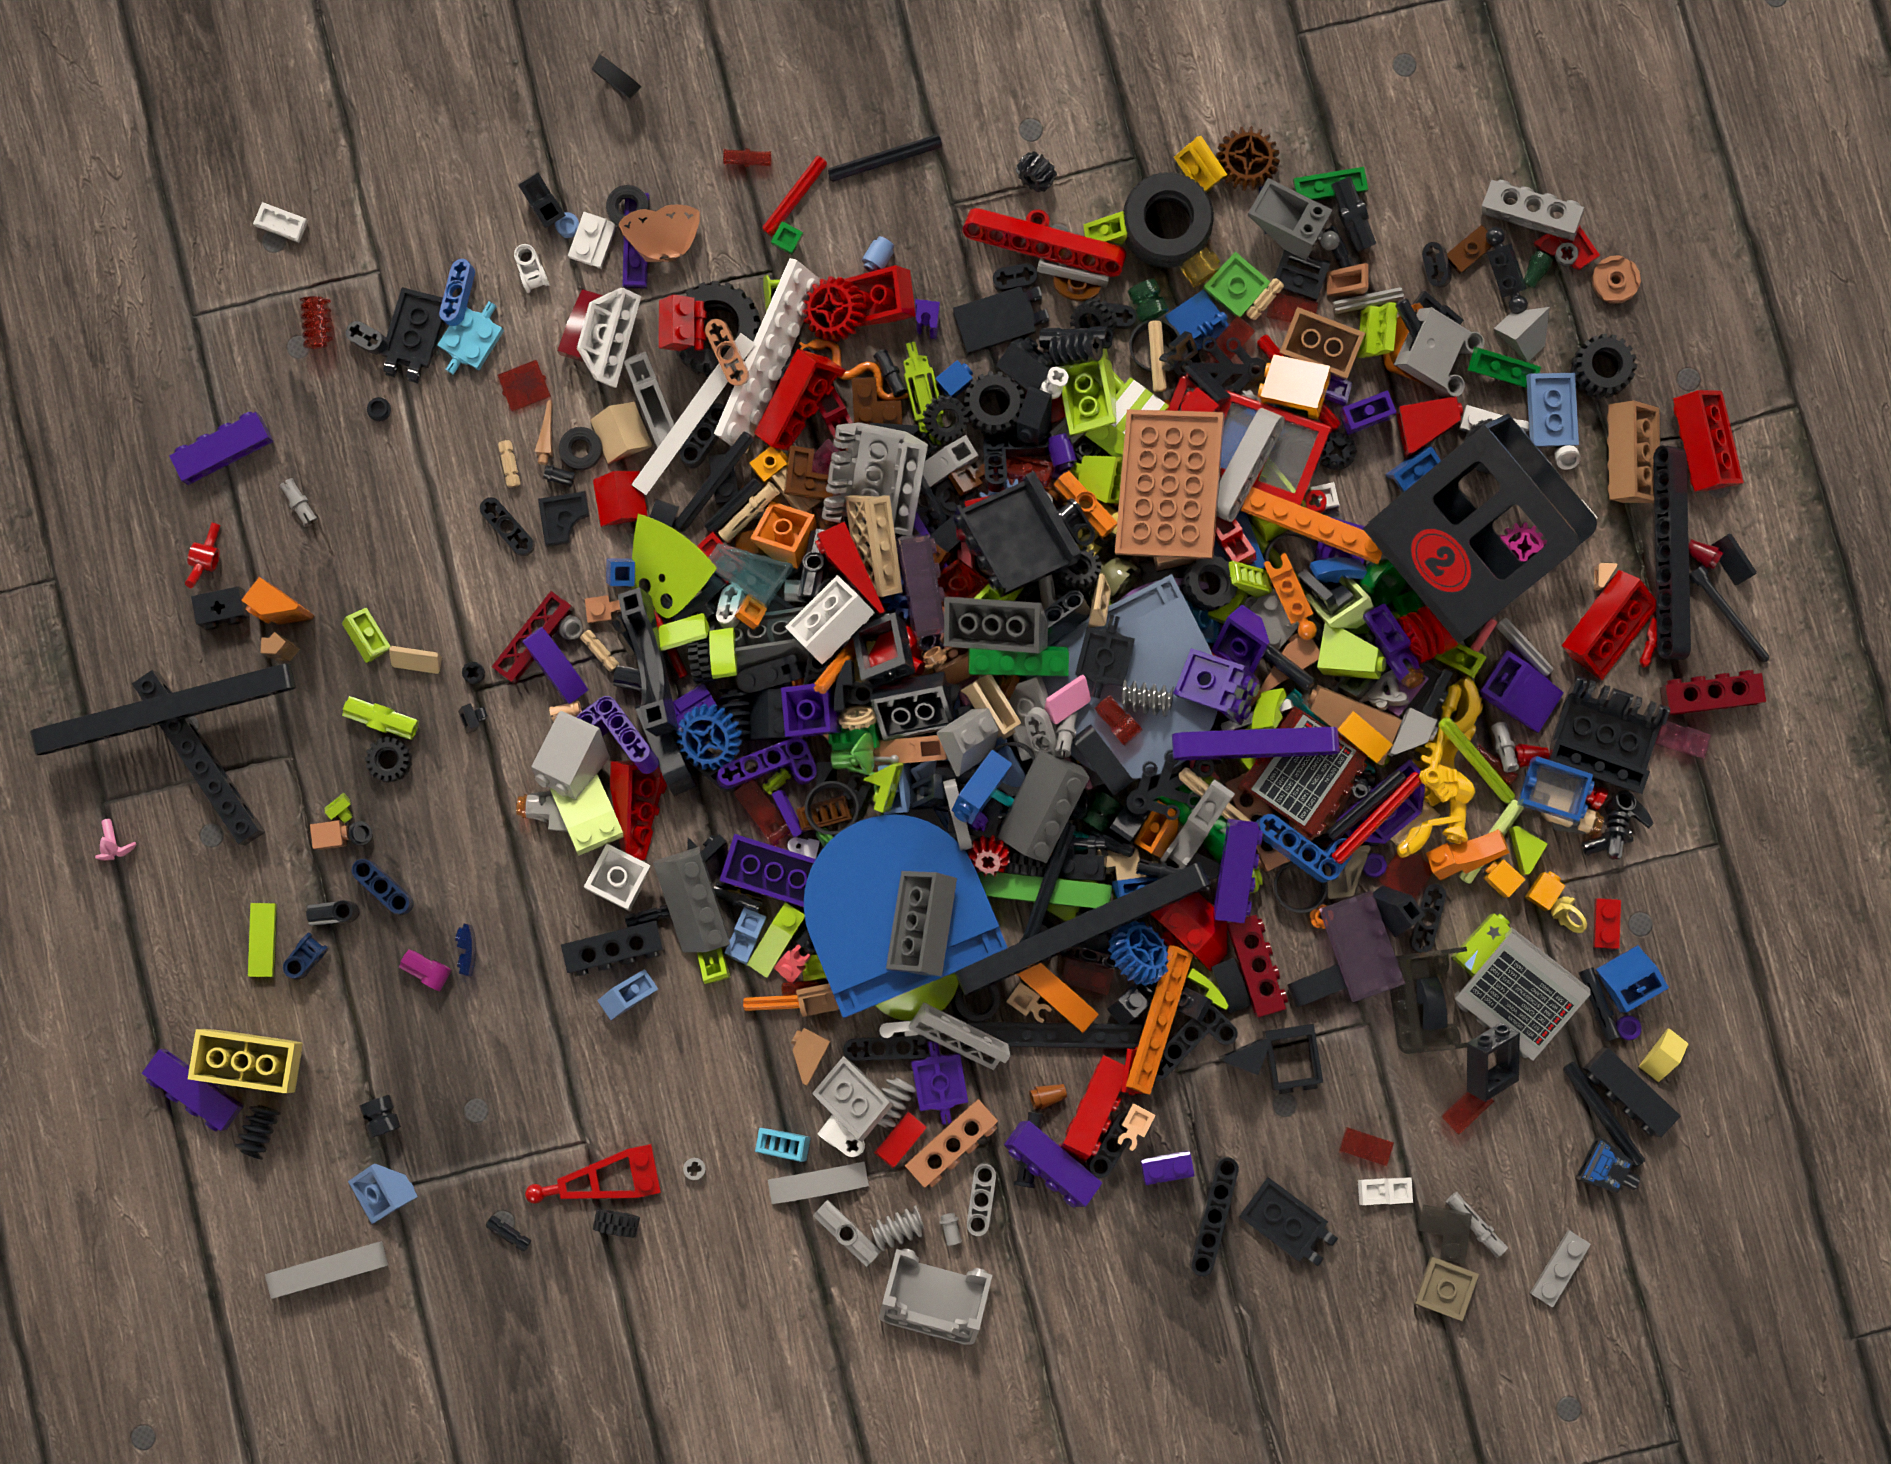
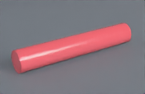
M1491 618L1486 622L1470 649L1476 652L1480 651L1497 625L1494 619Z

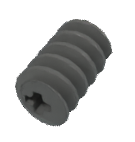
M1124 679L1121 696L1123 710L1128 711L1130 705H1132L1133 712L1137 713L1142 706L1144 714H1147L1149 709L1152 708L1153 715L1157 716L1161 709L1163 716L1167 717L1172 706L1174 686L1169 693H1167L1166 685H1163L1160 691H1157L1156 684H1153L1151 689L1147 690L1146 682H1143L1140 689H1138L1136 681H1133L1132 685L1128 687L1127 681Z

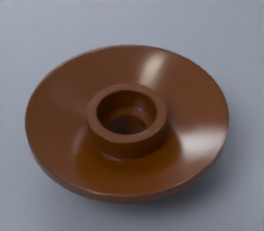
M1054 276L1053 280L1056 291L1063 297L1074 301H1087L1095 298L1101 289V286L1059 276Z

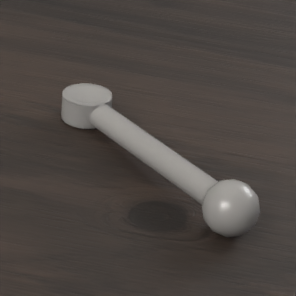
M897 755L874 757V761L896 764L899 762V757Z

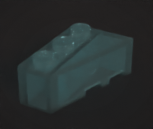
M720 543L717 544L708 557L717 568L714 573L766 608L794 569L791 563L756 555Z

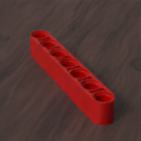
M974 208L969 211L962 228L963 234L974 241L1110 277L1121 274L1127 257L1125 249L1119 245L980 208Z

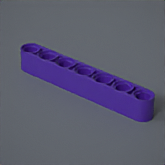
M1337 727L1179 732L1171 735L1173 760L1178 761L1318 756L1340 753Z

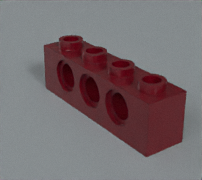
M1753 670L1738 672L1739 676L1730 677L1729 673L1714 675L1715 679L1706 680L1705 676L1692 677L1691 682L1682 683L1681 679L1668 680L1667 685L1660 687L1662 705L1670 707L1669 716L1759 705L1766 702L1762 673L1754 674ZM1733 683H1736L1740 686V695H1736L1733 693ZM1709 686H1712L1716 689V698H1712L1709 696ZM1685 689L1693 693L1692 701L1685 699Z
M1257 915L1246 917L1245 923H1227L1228 933L1255 1017L1286 1009L1285 1003H1288L1285 990L1280 989L1277 980L1281 978L1277 966H1272L1270 956H1273L1270 943L1264 941L1262 933L1266 932L1262 919H1257ZM1248 935H1253L1257 940V945L1253 949L1245 946L1244 940ZM1256 958L1264 962V969L1259 973L1255 972L1252 968V962ZM1263 982H1268L1272 987V991L1268 996L1260 993L1259 987Z

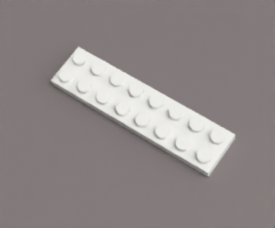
M790 258L755 337V345L745 360L749 371V379L746 384L734 386L714 432L716 436L733 446L744 431L751 434L754 438V432L764 415L782 374L781 369L785 366L791 354L792 347L807 315L802 312L808 306L803 301H809L810 298L806 292L813 293L812 285H820V278L798 260ZM743 371L740 372L738 381L742 380L741 375L744 374Z

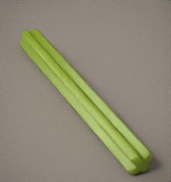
M1444 717L1439 722L1441 730L1498 797L1506 804H1509L1515 798L1513 791L1453 720L1449 717Z

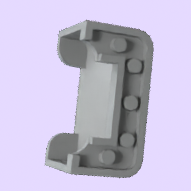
M897 1249L879 1319L890 1325L965 1345L974 1344L980 1329L992 1275L980 1268H974L973 1271H968L967 1275L929 1266L919 1263V1258L914 1251Z

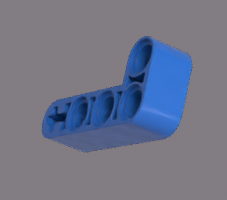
M1273 814L1264 815L1256 821L1259 830L1263 832V841L1317 881L1328 882L1336 879L1353 856L1352 854L1342 864L1337 863L1332 857V854L1336 851V846L1342 845L1347 839H1338L1330 843L1325 851H1323ZM1266 822L1270 823L1269 831L1265 830L1266 825L1264 823ZM1284 835L1291 838V847L1283 844L1282 838ZM1303 850H1308L1311 853L1310 862L1303 859ZM1324 864L1330 867V876L1324 875L1322 871Z

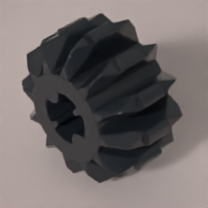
M1035 151L1032 153L1028 152L1019 160L1020 162L1015 170L1018 178L1024 182V185L1029 186L1030 190L1034 189L1038 193L1041 191L1045 192L1052 186L1057 172L1054 170L1055 166L1050 164L1049 159L1044 158L1043 154L1039 155Z

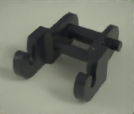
M923 432L920 438L921 441L925 440L930 447L926 453L925 461L932 457L930 454L933 451H938L937 448L939 444L934 445L928 437L930 435L929 432L926 434Z

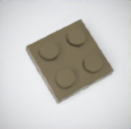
M1430 1256L1414 1303L1463 1321L1479 1274Z

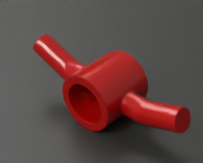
M211 522L204 544L194 542L189 550L187 562L188 565L194 568L185 581V585L188 588L195 586L203 570L213 572L217 567L220 550L215 548L214 545L221 526L217 523Z

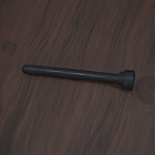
M1703 564L1689 573V580L1692 584L1696 583L1697 586L1700 585L1757 657L1762 662H1767L1770 658L1769 654L1708 580L1710 577L1707 575L1708 571Z

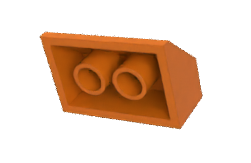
M261 577L255 581L241 600L247 604L245 609L268 624L271 621L280 625L312 620L315 616Z

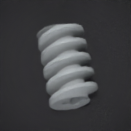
M894 1075L895 1080H886L890 1088L881 1089L884 1095L894 1103L878 1123L888 1129L887 1126L895 1127L897 1125L892 1119L901 1117L897 1109H906L902 1100H911L907 1091L914 1093L916 1091L912 1085Z
M916 1205L913 1206V1214L904 1209L903 1218L896 1212L895 1221L886 1216V1224L883 1225L879 1219L876 1220V1228L870 1224L876 1243L881 1251H885L886 1242L893 1248L895 1246V1239L900 1244H903L904 1236L911 1241L913 1240V1232L918 1237H922V1229H925Z

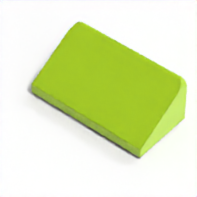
M367 608L345 617L342 625L366 663L390 650L391 646Z
M701 613L661 625L659 627L661 651L707 638L710 627L705 615Z

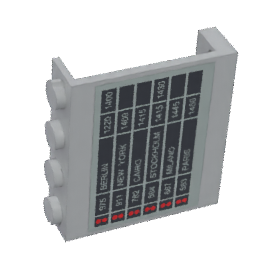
M1511 927L1505 934V940L1466 986L1460 992L1457 991L1455 993V1000H1457V1005L1463 1011H1471L1476 1015L1475 1019L1486 1028L1488 1026L1493 1028L1499 1023H1503L1520 1032V1056L1523 1058L1529 1057L1534 1061L1591 994L1589 987Z

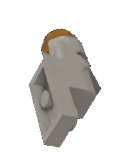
M551 791L518 796L516 804V814L518 816L546 823L549 820V830L568 832Z

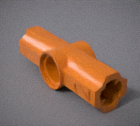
M1070 471L1062 474L1053 484L1055 489L1066 500L1072 498L1078 504L1086 500L1092 504L1090 508H1082L1093 529L1102 539L1117 527V521L1097 501L1096 496L1088 491Z

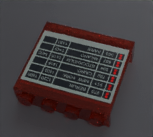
M1294 706L1279 729L1325 726ZM1339 736L1340 753L1258 758L1237 789L1244 794L1247 791L1308 832L1309 835L1307 837L1310 839L1314 834L1319 836L1327 824L1323 822L1328 814L1333 816L1340 806L1337 800L1341 794L1346 796L1354 785L1350 781L1355 774L1360 776L1365 770L1367 764L1364 761L1368 755Z

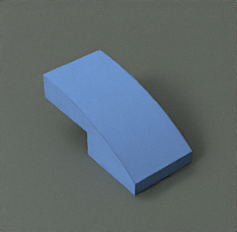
M744 907L724 956L747 965L766 916Z

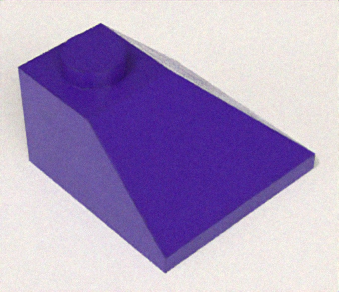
M1241 605L1227 617L1211 652L1220 658L1244 665L1254 674L1270 643L1262 618L1244 605Z

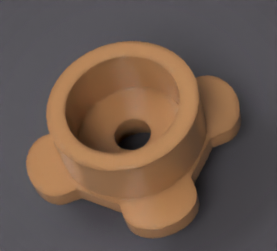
M939 646L929 649L923 656L927 663L925 668L930 669L942 666L947 659L945 655L947 650L941 649Z

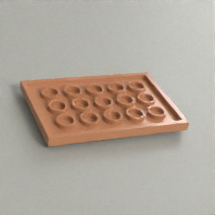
M1127 409L1115 544L1116 555L1213 559L1225 418L1223 412Z

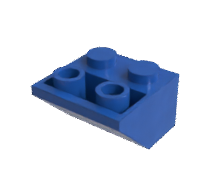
M1638 945L1595 969L1619 1012H1628L1669 988L1657 966Z

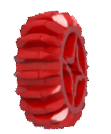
M833 276L828 277V280L820 279V286L813 284L814 292H806L807 296L810 297L809 301H803L808 305L807 309L802 311L808 315L804 320L806 324H810L808 329L811 332H815L816 337H823L825 341H831L832 339L835 342H839L840 337L845 340L848 339V332L856 334L854 326H862L858 321L859 317H866L865 314L861 313V309L866 308V306L860 303L864 299L862 294H858L860 289L857 286H853V282L850 280L845 281L842 277L835 279ZM838 290L845 294L848 304L841 301ZM834 305L839 306L835 311L833 310L834 313L829 312L833 307L835 308ZM821 314L826 316L830 328L823 324L820 318Z

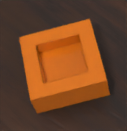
M747 595L742 600L734 616L754 630L762 620L767 608Z

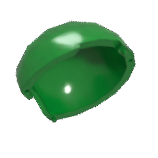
M1385 555L1381 556L1378 564L1370 561L1365 566L1367 573L1363 580L1359 579L1358 584L1371 598L1374 608L1384 603L1387 607L1392 605V600L1400 596L1408 585L1407 581Z

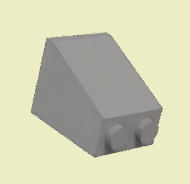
M560 711L531 768L535 775V781L540 786L550 787L559 795L569 796L576 800L610 756L600 728Z

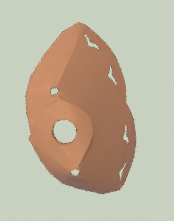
M678 204L664 206L656 212L641 209L626 215L619 222V227L625 238L646 262L676 261L678 257H681L680 254L684 255L695 238L700 222V211L691 206ZM673 212H675L672 219L669 216H666V214H672ZM684 213L693 214L694 216L688 219ZM647 217V219L644 221V223H642V222L638 219V218H642V219H643V218ZM631 221L630 228L624 227V225H628ZM662 256L669 257L666 259H660V257Z

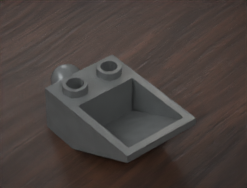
M1269 178L1247 215L1283 249L1304 260L1308 259L1317 240L1321 242L1322 247L1326 250H1334L1340 243L1337 233L1333 231L1323 232L1332 209Z

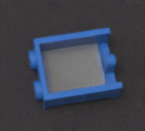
M1536 756L1530 760L1517 805L1565 819L1572 823L1578 822L1580 818H1584L1587 811L1585 800L1587 795H1591L1594 788V781H1591L1593 774Z

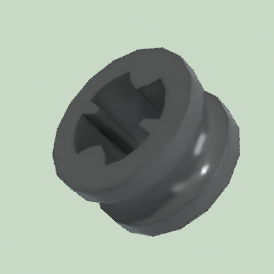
M1572 243L1561 244L1555 253V259L1561 266L1572 265L1578 257V250ZM1561 250H1571L1572 253L1570 256L1572 259H1562L1561 256L1563 253Z

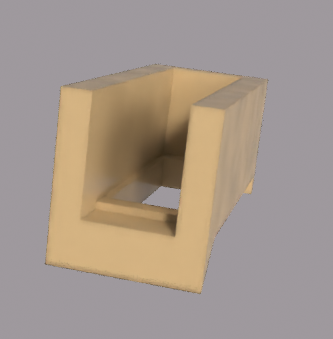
M985 675L961 690L962 693L968 696L975 709L989 708L999 730L997 738L1001 736L1004 740L1016 732L1014 728L1021 724V721L992 675Z

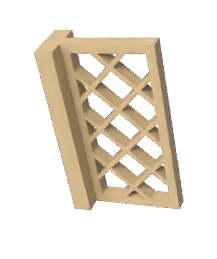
M845 496L850 535L877 595L884 597L901 593L902 584L890 496ZM863 517H864L865 520L867 521V522H866V525H865L864 522L862 521V518H863ZM866 540H867L868 544L870 545L869 549H868V547H867L866 544H865ZM869 564H870V566L872 567L873 572H871L870 569L868 568V567H869Z

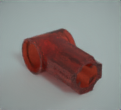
M1111 695L1103 699L1094 708L1099 716L1111 727L1110 730L1124 746L1143 731L1129 713L1126 714Z

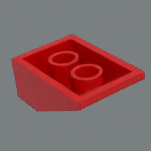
M894 265L844 279L845 281H852L853 286H857L860 289L858 294L864 296L860 303L866 306V308L861 309V313L865 314L866 317H859L858 320L862 326L897 322L916 317L911 272L909 269ZM838 290L841 301L848 304L845 294Z

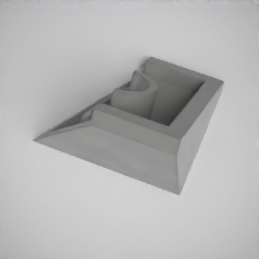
M1550 307L1525 310L1519 314L1511 312L1493 330L1525 362H1529L1545 346Z

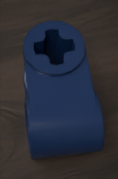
M310 932L307 933L283 963L285 975L293 979L306 977L311 969L324 957L329 948L326 945L322 946L314 940ZM299 961L302 966L301 971L294 975L291 972V966L294 962Z

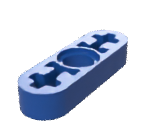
M458 259L452 264L439 314L441 319L449 326L459 325L465 316L475 276V268L466 259ZM457 288H462L461 294L453 297V292Z

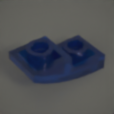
M464 923L463 927L458 928L455 941L458 942L457 947L466 949L465 954L461 953L457 967L460 968L459 974L472 976L476 960V939L473 925Z

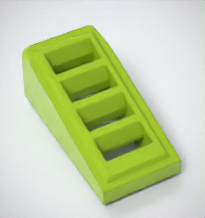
M1236 561L1229 562L1231 582L1234 586L1256 599L1272 592L1271 581L1266 570Z

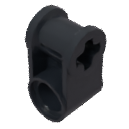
M1068 499L1067 504L1058 510V513L1075 543L1087 546L1093 542L1095 531L1084 515L1081 506L1074 499ZM1082 529V537L1078 539V531Z

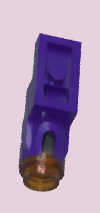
M1384 603L1365 613L1363 619L1376 637L1375 645L1386 658L1387 664L1403 686H1407L1408 689L1416 688L1425 680L1423 676L1424 671L1419 666L1415 655L1409 649L1411 641Z

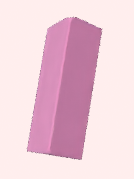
M1084 675L1079 676L1046 699L1044 710L1048 713L1050 720L1054 724L1060 723L1091 701L1086 677Z

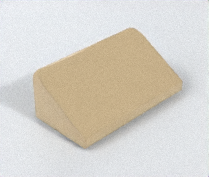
M1099 574L1093 593L1088 623L1090 628L1105 626L1111 588L1103 574Z
M396 646L390 647V659L393 667L435 674L440 672L442 661L440 654Z

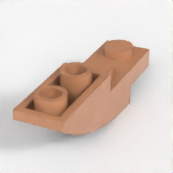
M937 735L905 737L890 741L879 740L880 747L874 748L875 757L897 755L899 757L898 763L948 759ZM875 761L876 765L892 764L891 762Z

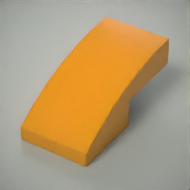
M1354 711L1338 728L1340 733L1376 763L1393 746L1389 740Z

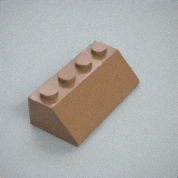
M1634 400L1609 404L1607 422L1609 424V436L1607 439L1609 447V461L1607 464L1609 470V500L1621 503H1654L1653 456L1656 448L1660 446L1659 408Z

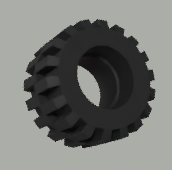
M1601 334L1599 337L1596 335L1589 341L1587 340L1575 353V357L1571 362L1573 367L1570 370L1571 373H1575V383L1578 382L1580 384L1578 389L1580 391L1585 389L1587 396L1591 397L1594 394L1595 399H1601L1603 396H1605V399L1611 398L1614 394L1620 393L1634 378L1635 373L1633 372L1637 369V364L1634 363L1637 359L1636 354L1631 355L1630 351L1633 348L1631 345L1626 347L1624 345L1626 340L1623 338L1616 340L1617 335L1614 334L1610 337H1607V334ZM1604 355L1610 358L1615 366L1614 377L1604 378L1599 376L1592 367L1593 356Z
M993 371L988 372V375L985 376L981 374L977 380H973L970 383V387L966 390L964 408L968 412L966 415L969 418V423L971 422L973 424L972 427L975 430H981V433L984 435L986 433H991V435H996L997 433L1006 434V431L1015 429L1025 399L1023 389H1020V384L1017 381L1014 382L1013 378L1009 375L1006 377L1003 375V372L999 371L998 374H993ZM991 392L1003 394L1009 402L1008 409L1003 414L997 416L985 413L980 407V401L984 395Z

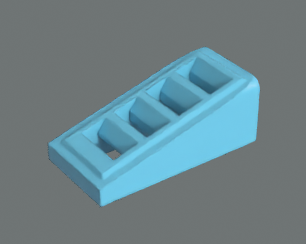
M759 1128L755 1152L803 1162L807 1160L811 1137ZM767 1135H771L769 1149L765 1148ZM777 1137H781L779 1149L777 1151L775 1150ZM787 1139H791L789 1152H785ZM797 1141H799L798 1152L795 1154Z

